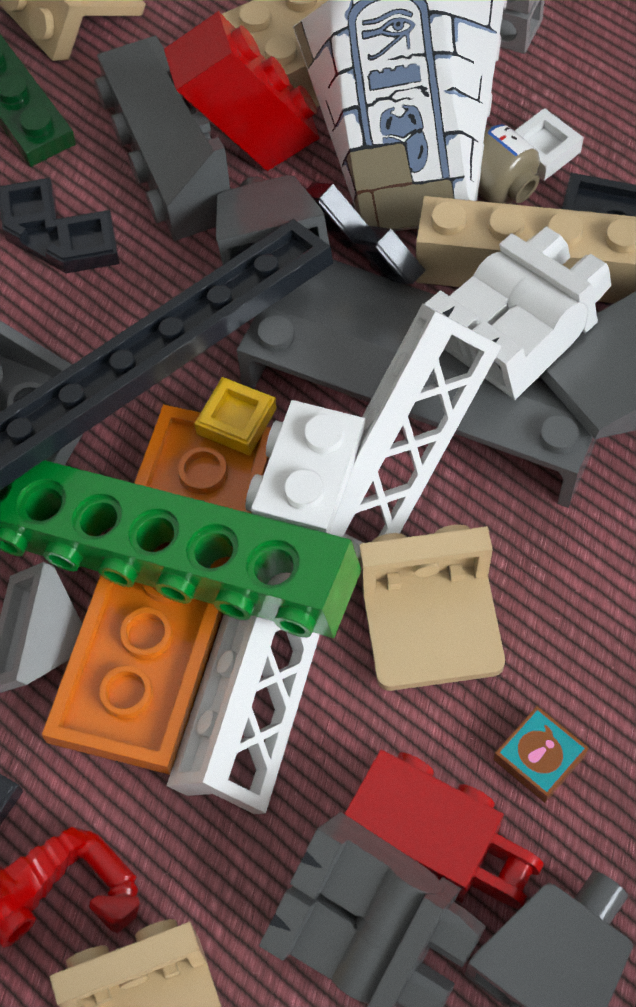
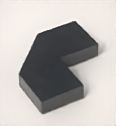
M51 178L0 186L1 223L8 242L65 274L120 264L110 210L58 219Z
M313 182L306 189L322 209L329 234L347 249L352 246L360 249L371 262V268L378 274L391 281L413 285L426 271L392 229L368 226L334 184Z

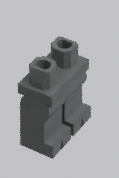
M339 812L317 828L290 882L292 887L285 892L259 947L282 961L289 955L295 957L331 979L348 996L360 1002L368 1003L367 1007H444L455 983L423 963L429 949L432 948L460 967H463L486 926L466 909L454 902L461 890L460 887L443 877L439 880L423 865L342 812Z

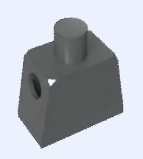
M285 175L269 180L253 176L244 180L240 187L222 191L217 195L216 239L223 265L293 218L329 245L324 213L295 176Z
M593 871L575 898L548 882L474 954L468 963L464 976L504 1007H608L634 945L629 938L610 925L627 900L628 894L614 880L597 871Z

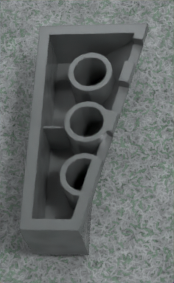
M155 35L97 54L102 75L94 79L98 97L104 110L113 107L115 114L110 117L120 146L130 144L133 151L128 153L130 166L137 183L147 182L150 191L145 192L156 224L165 221L174 241L216 227L217 195L222 191L230 189L225 147L219 137L211 138L209 134L211 127L206 116L201 112H196V108L176 91L164 48L157 36Z

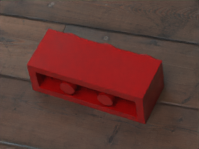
M219 11L164 48L176 91L267 172L320 138L312 117L317 114V108L308 91L302 85L295 88L289 82L288 76L278 60L273 56L266 59L260 53L258 45L250 32L242 25L235 28Z

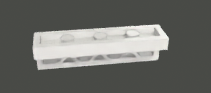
M423 303L362 416L365 418V432L330 531L332 535L351 539L358 558H360L359 544L363 542L345 534L355 513L379 506L385 523L379 536L390 533L400 534L502 347ZM451 335L480 349L467 373L444 380L439 357ZM432 372L435 384L424 387ZM459 388L451 402L448 391ZM438 394L444 412L437 429L414 436L408 418L414 403ZM402 428L405 439L393 443ZM428 444L420 459L417 447ZM409 450L414 472L408 483L383 491L378 470L384 459ZM372 483L376 494L364 498ZM398 499L390 514L387 503Z
M281 573L274 576L268 582V585H275L285 581L291 573ZM224 614L167 786L186 796L214 794L253 814L266 813L320 634L312 632L310 637L303 638L286 632L293 652L289 665L279 670L271 650V643L275 632L281 629L275 625L274 621L251 615L249 620H238ZM267 687L275 710L270 725L259 729L252 704L256 691ZM246 748L249 749L256 768L250 791L228 780L236 754Z

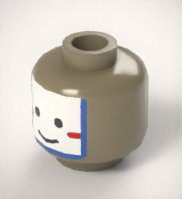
M504 124L486 127L478 196L485 202L510 204L516 201L517 203H522L532 195L539 184L540 178L537 175L540 165L539 152L518 133Z

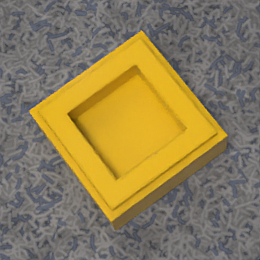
M221 377L194 423L196 434L250 456L277 409L276 398Z

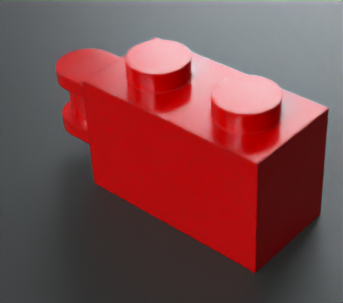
M380 749L348 806L345 815L423 865L439 880L443 877L460 887L461 890L455 899L458 902L463 903L471 886L508 906L521 909L527 900L523 890L531 874H540L544 863L532 852L498 835L504 814L494 809L495 802L488 795L472 786L459 784L456 789L433 777L434 770L427 763L411 754L400 752L395 757ZM488 853L505 861L498 877L481 868Z

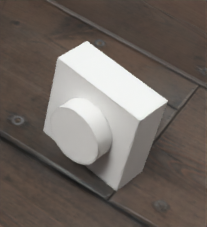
M545 108L515 130L516 133L538 150L540 165L537 175L543 181L581 153L584 137Z

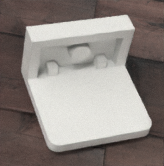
M291 400L284 421H275L270 429L266 444V457L270 459L264 475L255 474L251 480L246 497V511L262 517L330 534L365 432V418Z

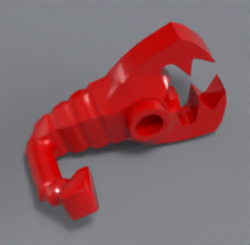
M75 827L62 831L60 836H53L46 840L44 845L33 848L27 856H21L5 869L0 865V945L3 948L11 946L31 929L36 921V917L32 912L39 906L40 900L48 895L52 890L53 884L59 881L65 874L66 868L80 858L92 868L110 889L107 893L108 896L98 895L91 899L89 908L111 931L119 933L137 917L140 906L139 899L136 897L138 894V887L135 884L137 876L100 835L93 831Z

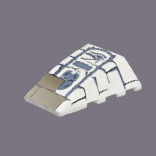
M328 0L293 26L355 209L368 226L390 228L394 232L419 228L424 196L477 201L484 150V134L487 117L490 116L493 96L491 93L495 62L498 61L501 44L500 29L503 10H506L507 0Z

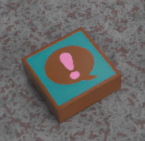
M536 706L495 752L493 760L546 803L584 759L589 748Z

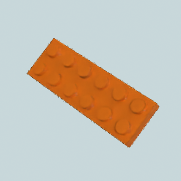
M163 404L134 483L252 514V512L246 511L245 508L247 492L254 475L259 474L263 476L270 459L266 457V444L271 428H265L249 456L197 435L194 423L201 412ZM171 542L161 544L154 552L166 548ZM230 557L218 559L210 568L222 566ZM100 575L42 732L46 743L170 775L223 613L211 603L193 598L188 604L179 603L166 598L154 587L137 582L134 583L133 587H123L108 581Z

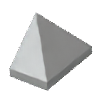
M42 562L13 574L9 578L0 615V693L31 683L68 661L73 651L82 622L55 567L48 563Z

